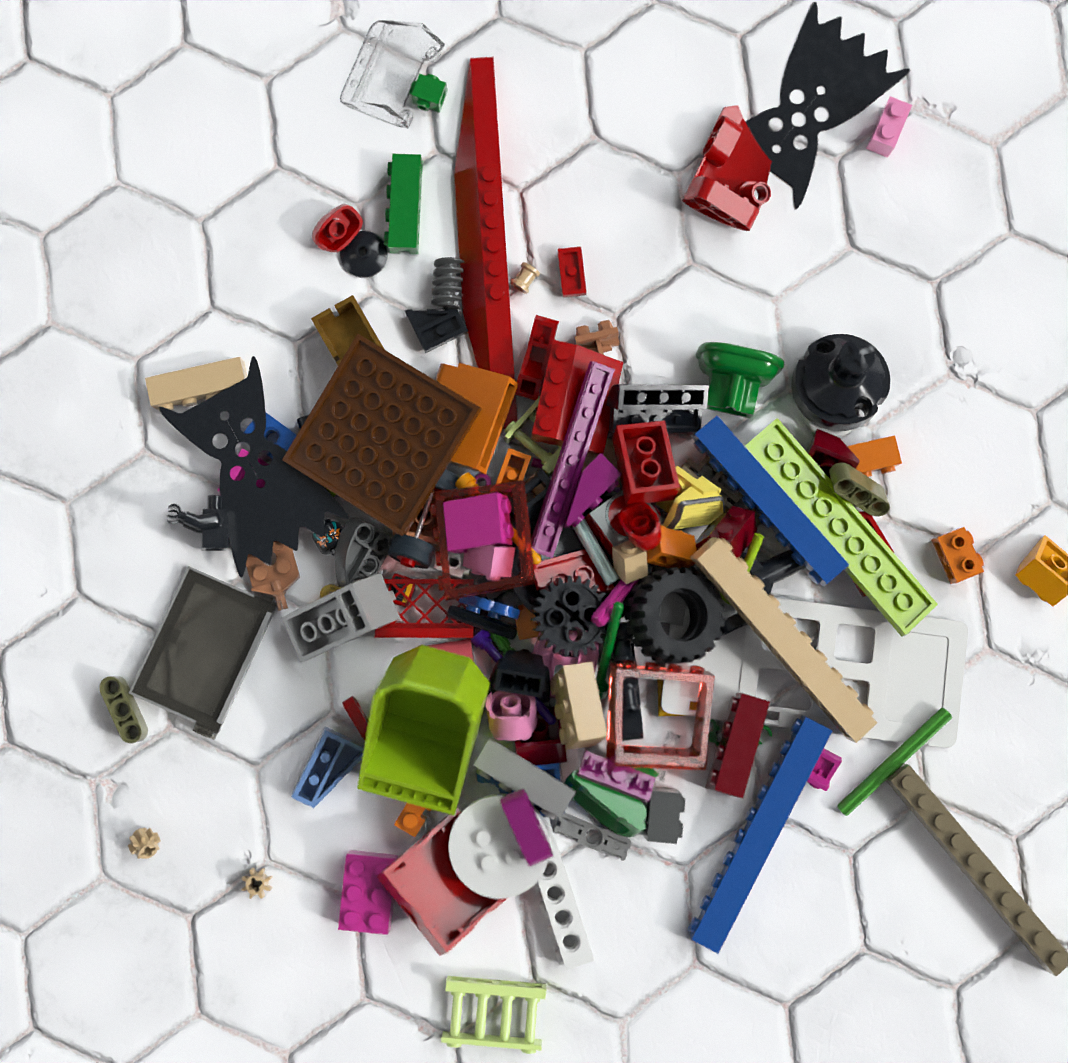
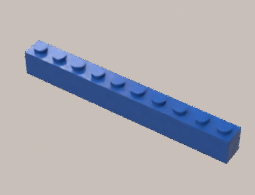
M804 715L800 719L796 718L790 730L793 734L789 741L785 740L779 751L782 755L778 763L774 762L768 772L770 778L766 785L762 784L756 796L759 798L756 806H751L745 817L747 823L744 829L740 828L734 838L736 845L732 852L729 850L726 853L722 862L725 866L721 874L716 873L711 883L713 889L709 896H704L700 904L702 911L699 917H694L689 925L688 930L690 931L691 940L719 954L833 732Z

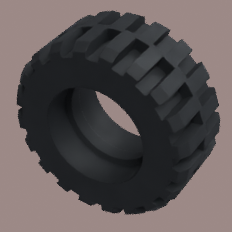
M674 567L652 572L650 575L639 580L640 585H634L631 590L633 597L627 598L626 602L629 612H624L625 620H629V626L626 627L628 634H633L634 639L631 642L635 647H642L640 653L645 657H651L653 661L658 663L665 662V664L690 663L693 660H700L705 657V652H711L715 648L714 641L720 640L722 632L719 631L720 627L725 625V619L722 618V612H725L724 604L720 605L719 599L721 595L719 591L712 589L714 584L709 579L703 580L704 574L699 571L692 572L691 568ZM670 592H674L683 598L690 613L688 629L677 640L671 638L664 631L659 619L660 605L665 596Z

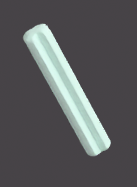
M583 519L574 530L604 583L611 585L618 580V576L588 523Z

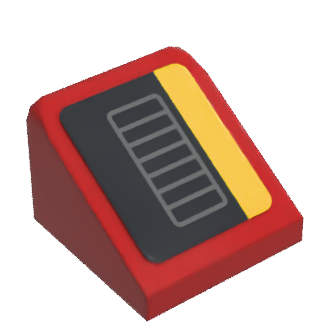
M394 573L392 579H412ZM392 584L389 585L388 591L393 590L395 595L398 590ZM405 584L396 585L401 589ZM409 584L403 590L410 599L413 597L416 584ZM401 593L393 600L394 604L407 608L410 604Z

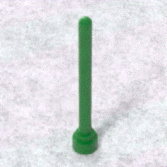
M621 602L613 604L596 675L600 700L606 698L609 688L606 676L623 610Z

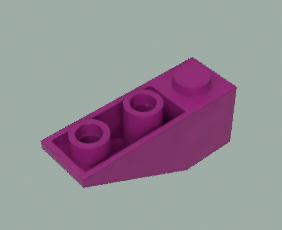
M601 453L580 474L563 527L565 529L570 525L575 528L585 518L582 513L588 507L593 510L602 501L600 496L605 491L610 493L620 484L617 479L622 474Z

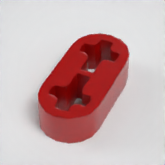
M352 695L344 700L342 704L365 741L369 719L356 698Z

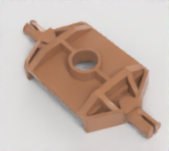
M275 540L273 543V552L277 557L275 564L268 566L260 559L249 554L246 567L252 585L251 591L273 595L278 611L288 609L285 599L286 591L300 578L293 550Z

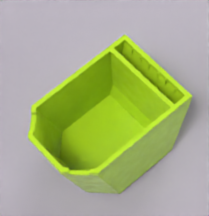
M419 645L393 657L373 696L357 789L455 816L478 737L490 686L488 679L470 657L425 645Z

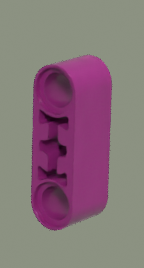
M522 788L500 798L503 811L529 867L554 857L551 846L525 789Z

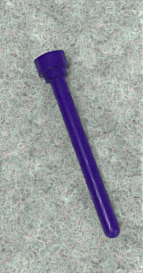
M481 630L471 639V643L476 648L485 650L496 663L503 656L493 646L490 633ZM535 697L537 712L549 725L555 724V716L538 697Z

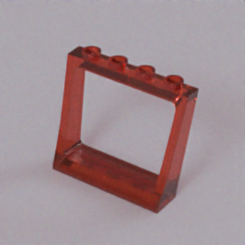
M524 480L434 491L435 503H430L432 518L437 517L438 527H433L434 542H439L440 551H435L436 565L442 566V575L438 576L439 591L444 590L445 601L535 584ZM492 493L510 495L513 499L521 573L517 576L458 589L452 588L443 502Z
M623 660L622 665L610 664L606 757L618 767L706 771L715 675L697 665H691L688 670L683 669L678 664H668L667 668H661L660 664L654 662H646L645 666H638V663L630 660ZM625 678L700 682L692 743L689 748L622 745L623 680Z

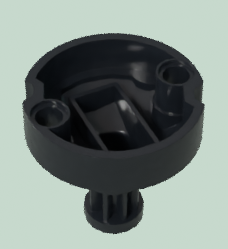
M850 334L824 336L809 345L804 354V359L798 361L792 374V395L800 412L815 425L832 431L853 430L869 422L878 412L877 405H882L887 398L890 390L889 368L877 348L860 337ZM816 349H823L826 353H821ZM855 409L862 410L864 417L857 416Z

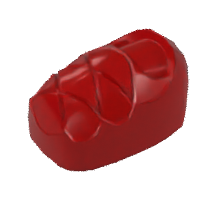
M343 203L323 216L315 225L312 231V239L315 245L321 250L338 253L358 234L363 225L362 217L348 204Z
M638 502L622 509L618 513L620 524L626 536L635 547L643 551H649L659 545L662 539L659 517L648 504Z

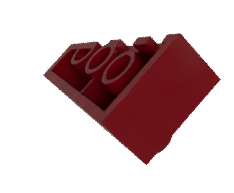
M736 693L735 697L732 696L728 707L730 713L722 728V737L716 749L715 758L705 785L706 789L737 798H744L770 701L744 693Z

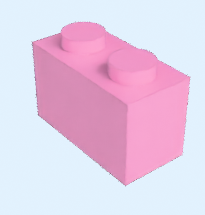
M890 96L881 111L866 149L888 158L897 144L912 105Z
M494 544L467 549V553H464L463 566L472 569L473 574L486 575L488 580L500 581L501 577H511L515 548L503 544Z

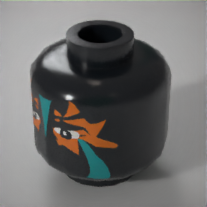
M324 520L323 537L316 533L312 534L313 541L324 555L332 554V556H335L337 542L343 529L338 521Z

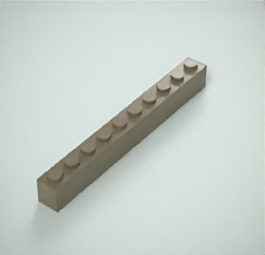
M904 763L886 782L1047 972L1057 977L1068 967L1067 950L913 768Z

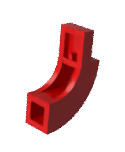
M540 315L535 316L525 357L518 375V387L515 395L535 401L538 399L559 321Z

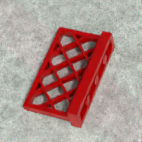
M383 579L385 584H392L398 590L395 597L401 593L411 604L401 613L398 612L400 618L405 623H396L398 621L396 620L375 629L374 638L474 637V626L458 623L454 619H451L454 623H445L449 619L448 617H445L440 623H434L427 616L436 606L447 615V611L439 603L448 594L459 603V599L452 593L459 584H469V595L474 596V579ZM396 584L405 585L400 589ZM409 584H416L423 591L414 601L403 592ZM420 584L430 585L426 589H424ZM434 584H441L447 590L438 601L427 592ZM445 584L454 585L450 589H448ZM424 594L435 603L426 613L415 604ZM459 603V605L457 606H462L464 609H466V606L462 603ZM412 606L422 615L416 623H409L403 617ZM425 618L429 623L420 622Z

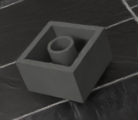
M653 787L650 800L646 803V827L643 836L647 842L677 844L678 838L683 836V823L679 819L680 813L685 811V798H683L682 793L678 789Z

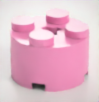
M496 691L493 694L491 692L487 696L486 711L488 725L496 740H528L532 737V732L535 730L538 722L534 696Z

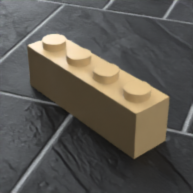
M235 357L146 377L145 381L150 405L156 410H159V407L173 410V406L183 404L184 407L196 405L199 400H207L244 380L248 375L245 361L241 357Z

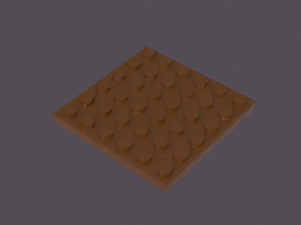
M357 334L282 460L403 536L409 531L482 408L360 334Z

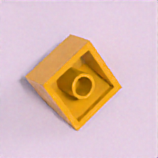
M1044 535L1020 563L1015 576L1023 585L1030 587L1036 592L1041 600L1048 602L1054 607L1068 596V553Z

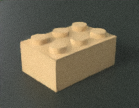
M587 662L563 666L550 681V690L552 695H555L557 702L555 705V715L557 719H560L562 727L560 729V740L562 744H565L566 750L595 746L608 735L593 663Z

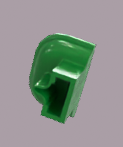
M705 342L698 347L695 353L696 358L699 359L700 370L710 378L708 383L707 410L749 419L754 415L759 387L767 386L784 368V360L775 354L729 343Z
M622 743L616 745L607 756L609 760L616 761L657 778L659 775L657 771ZM577 769L565 778L564 784L577 791L572 800L610 831L619 836L630 838L635 837L645 829L644 820L647 811L645 805L640 800L578 777Z

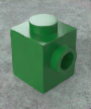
M419 73L417 81L413 80L409 92L412 96L413 104L420 110H432L440 113L448 92L447 83L441 81L435 75Z

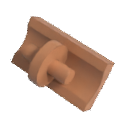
M610 320L598 323L599 331L590 333L588 326H579L576 328L575 344L604 355L605 352L612 351V347L619 346V332L617 327H613Z

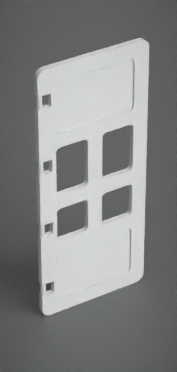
M722 597L719 599L720 605L724 604L725 612H722V618L725 621L728 617L738 613ZM776 598L780 603L779 608L783 613L786 612L793 618L816 620L819 623L816 649H819L827 657L826 663L830 668L834 667L843 678L863 680L868 683L866 705L874 712L872 717L877 721V724L863 738L904 743L915 733V729H919L939 709L945 708L952 715V719L924 745L950 748L956 744L968 640V627L964 622L925 617L907 635L901 637L880 611ZM687 605L683 626L670 624L669 636L673 639H680L688 629L690 613ZM747 624L721 636L720 640L714 641L715 648L711 652H705V657L700 660H693L690 663L665 664L661 707L670 714L727 720L730 713L728 707L732 696L735 697L736 693H744L756 697L758 674L761 668L788 670L772 652L762 649V640ZM839 624L873 628L872 657L869 663L842 661L834 657L837 627ZM812 698L808 710L769 706L768 711L779 712L778 721L765 719L764 725L791 728L796 718L800 719L804 715L832 730L831 734L843 735ZM690 701L704 703L703 711L689 710Z

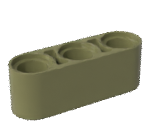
M837 463L830 468L829 474L836 494L874 517L887 514L890 505L882 485L847 463Z
M120 676L104 678L100 683L99 690L121 739L126 743L143 741L148 735V727L134 696L129 694L130 687L127 681ZM113 680L118 684V690L115 694L111 693L109 689L110 683ZM122 703L128 706V713L125 716L121 715L119 711ZM132 725H135L139 731L136 738L131 737L129 732Z

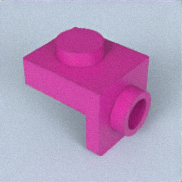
M823 749L807 780L808 784L813 788L827 791L830 787L831 778L842 763V757Z

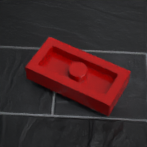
M581 246L558 249L563 298L586 295Z

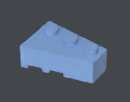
M325 726L292 791L291 798L315 808L362 759L365 745Z

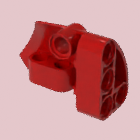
M739 105L723 107L702 150L704 157L682 201L687 206L713 220L749 232L760 212L762 204L768 202L771 197V189L767 183L772 161L753 137L742 116ZM755 190H756L757 193H758V198H757V199H756L755 196H754V191H755Z

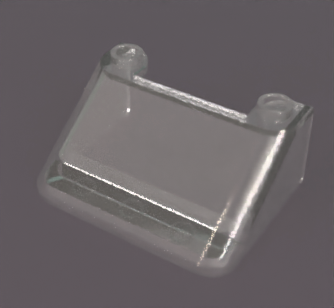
M378 20L374 22L367 32L342 89L340 102L346 107L391 125L409 129L413 120V114L404 106L410 95L411 84L413 80L416 81L424 61L434 63L440 58L445 43L421 22Z

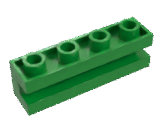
M392 153V162L388 161L387 173L388 176H391V185H387L386 198L390 199V208L385 210V222L389 223V231L384 232V246H388L390 254H400V251H408L409 254L419 255L423 170L421 154Z

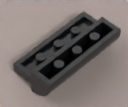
M615 384L608 393L606 406L610 407L609 432L614 433L618 425L664 420L667 432H698L701 429L702 410L707 409L709 385Z

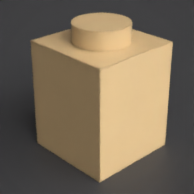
M625 541L620 545L612 547L614 570L626 584L648 576L646 551L638 549L630 541Z

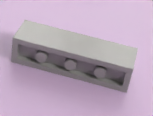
M488 739L474 763V766L478 768L477 773L488 780L493 777L500 781L498 786L505 791L511 793L512 790L517 791L524 788L532 806L535 803L542 807L541 813L553 820L555 817L561 818L567 806L577 792L493 739Z

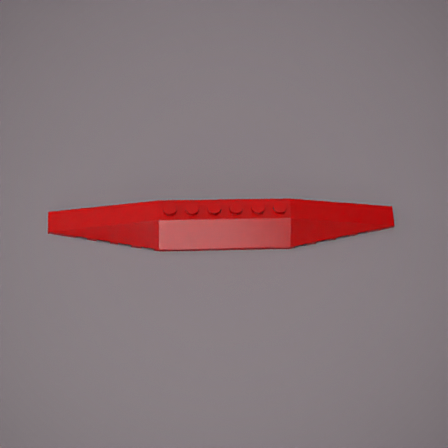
M494 57L470 58L454 170L459 259L464 261V263L460 264V268H463V272L460 273V277L463 278L461 282L462 309L477 368L510 376L515 380ZM514 395L502 430L506 429L512 421L516 423L518 421L516 395Z

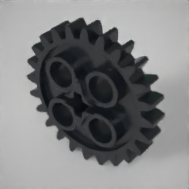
M570 575L565 576L564 582L561 577L556 578V586L552 582H548L547 587L549 591L545 589L539 590L543 597L534 598V601L539 606L531 608L533 612L537 613V616L531 618V621L538 622V625L533 628V631L541 632L537 640H547L544 648H549L553 645L552 653L557 654L561 650L562 656L567 657L570 651L572 657H577L578 650L582 655H587V647L590 650H596L594 642L603 643L600 635H606L607 633L604 626L597 627L594 622H588L584 618V612L587 608L591 609L594 614L603 603L601 599L605 596V592L597 594L598 585L589 587L590 579H585L581 583V576H576L574 581H572ZM568 592H571L575 598L571 606L565 600ZM555 601H558L564 610L558 608L555 605ZM553 611L559 615V621L555 625L549 619ZM567 612H574L573 618L577 621H569L570 615ZM579 623L585 625L588 628V631H584L583 627ZM572 627L577 630V638L574 641L570 640L568 632Z

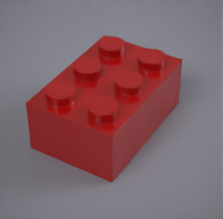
M665 420L616 426L612 442L618 470L622 474L620 479L626 506L638 502L653 503L674 500L680 485Z

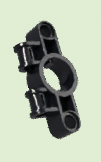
M629 621L619 622L610 659L618 741L644 739L638 669L634 644L631 642L633 634H628L626 627L629 626Z

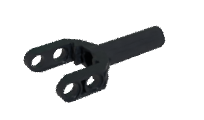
M790 549L763 562L754 560L749 573L752 577L755 575L763 582L765 587L762 589L768 595L771 594L774 583L806 569L804 565L800 566L791 556L793 552ZM743 552L740 558L744 560L746 553ZM696 564L690 567L692 572L699 571L704 574ZM736 613L726 619L724 627H720L719 631L722 632L723 636L747 625V623Z

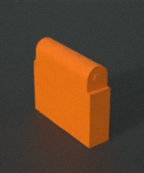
M441 363L435 380L482 408L449 464L486 475L518 383L510 376L459 363L458 367Z

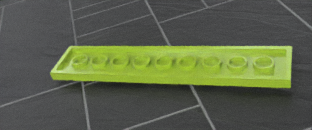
M778 418L745 445L748 451L848 562L849 566L844 569L845 572L901 637L907 635L938 605L849 501L834 492L831 479Z

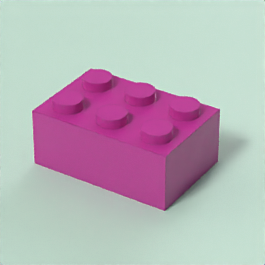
M349 850L346 853L338 930L389 934L394 898L376 876L397 859L399 855Z

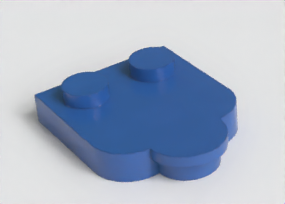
M461 593L459 603L467 605L466 610L480 614L482 609L488 611V617L501 620L502 616L518 620L521 611L508 605Z

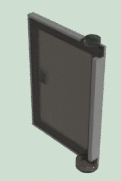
M188 566L129 694L194 722V732L215 740L277 608V605L273 603L274 598L263 593L258 597Z

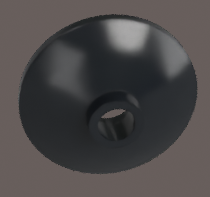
M359 231L354 239L340 251V259L344 268L350 274L359 278H368L378 274L384 268L388 258L387 247L384 246V241L380 236L370 231ZM365 248L367 253L360 255L359 250Z

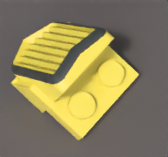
M676 466L680 489L675 499L656 503L658 507L668 513L663 526L673 530L706 526L724 513V499L719 495L721 489L703 476L698 479L694 478L679 466Z

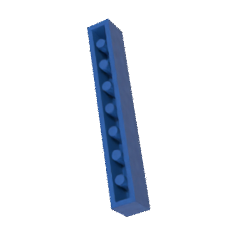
M718 415L694 434L693 440L695 442L693 445L701 454H707L711 459L709 461L711 466L718 473L722 471L727 477L726 483L734 491L738 490L744 496L742 501L749 509L752 510L754 508L758 512L760 522L766 528L771 527L776 533V540L783 547L788 546L793 552L791 554L792 558L800 566L804 565L810 571L808 576L815 584L827 585L849 566L848 562Z

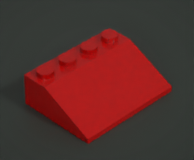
M553 340L531 440L562 447L589 362L594 361L615 369L588 449V453L597 455L601 453L603 455L610 419V407L606 406L607 397L611 387L619 384L623 362L576 344Z

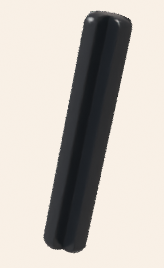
M450 605L448 608V618L514 640L516 637L517 627L454 605Z

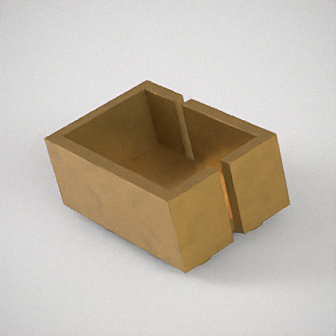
M354 295L334 305L339 316L335 317L331 309L328 308L311 318L337 365L340 364L357 334L384 349Z

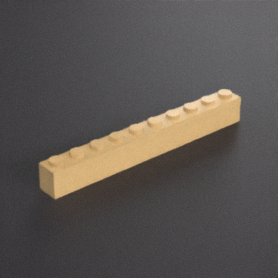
M711 537L690 558L846 739L857 743L877 724V721L872 717L874 712L865 703L861 704L857 699L859 695L851 686H846L841 681L843 678L841 673L834 667H829L826 663L827 657L819 649L815 650L810 645L812 642L810 637L805 632L798 631L794 626L796 621L792 616L780 610L779 601L762 589L765 587L763 582L755 575L753 577L747 571L749 567L740 557L736 558L732 554V546L723 538L720 540V538Z

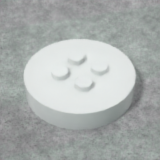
M491 794L471 803L455 821L449 838V856L457 876L472 891L489 898H511L529 890L540 879L549 861L547 859L531 867L527 864L500 803V798L509 794ZM533 806L551 846V837L547 823L541 813Z

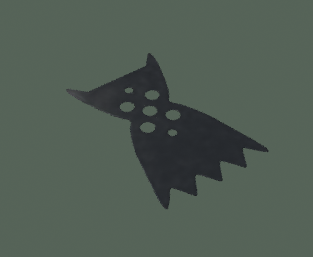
M816 1L811 5L787 61L781 85L780 105L765 110L745 121L763 152L772 161L770 172L793 188L796 210L802 204L809 186L818 150V134L832 129L862 112L910 72L909 68L887 72L888 49L865 56V33L842 40V16L819 24ZM819 86H823L826 90L822 95L817 93ZM793 90H801L804 93L805 99L802 103L795 104L791 101L790 94ZM820 107L826 108L829 112V118L823 122L818 121L814 116L815 110ZM797 112L804 113L806 116V123L801 127L794 126L792 123V116ZM775 117L783 121V128L778 132H774L769 128V121ZM799 135L805 136L808 140L807 147L802 150L797 149L793 144L794 138ZM776 144L781 146L779 153H774L772 147Z
M255 356L251 358L247 378L189 410L177 413L170 409L159 407L161 414L176 430L207 455L221 462L220 495L222 496V509H228V537L234 562L241 578L244 575L249 554L268 565L272 564L273 543L275 540L297 551L299 529L301 526L323 537L325 512L349 519L347 512L324 486L283 461L282 459L287 451L274 442L266 440L264 437L266 429L265 399L261 372ZM223 411L229 413V418L227 420H222L220 418V414ZM246 418L254 420L256 424L252 433H244L241 430V422ZM219 433L226 435L228 439L227 445L221 449L213 445V438ZM246 442L250 446V453L247 457H239L236 454L235 447L238 443ZM261 451H269L273 456L272 462L267 466H263L258 462V455ZM234 466H241L245 470V476L240 481H235L230 477V470ZM258 479L265 481L263 488L257 487L256 482Z

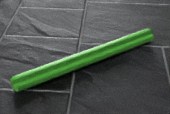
M945 708L939 709L837 805L838 809L845 816L853 812L952 719L949 711Z

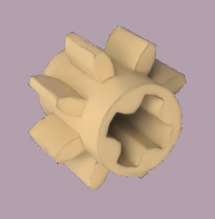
M151 828L137 829L129 837L131 843L128 845L131 854H136L138 859L151 858L160 849L158 843L161 842L157 832L153 833Z
M252 868L250 869L251 877H242V880L246 882V886L242 888V891L247 890L250 893V899L256 894L262 899L265 897L263 890L271 891L273 888L271 885H268L269 880L273 876L267 877L265 868L257 873ZM261 880L262 885L253 886L252 882Z

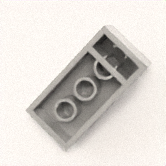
M379 573L332 592L282 617V621L302 663L400 619V616L393 602L396 599L393 590L388 591L383 577Z

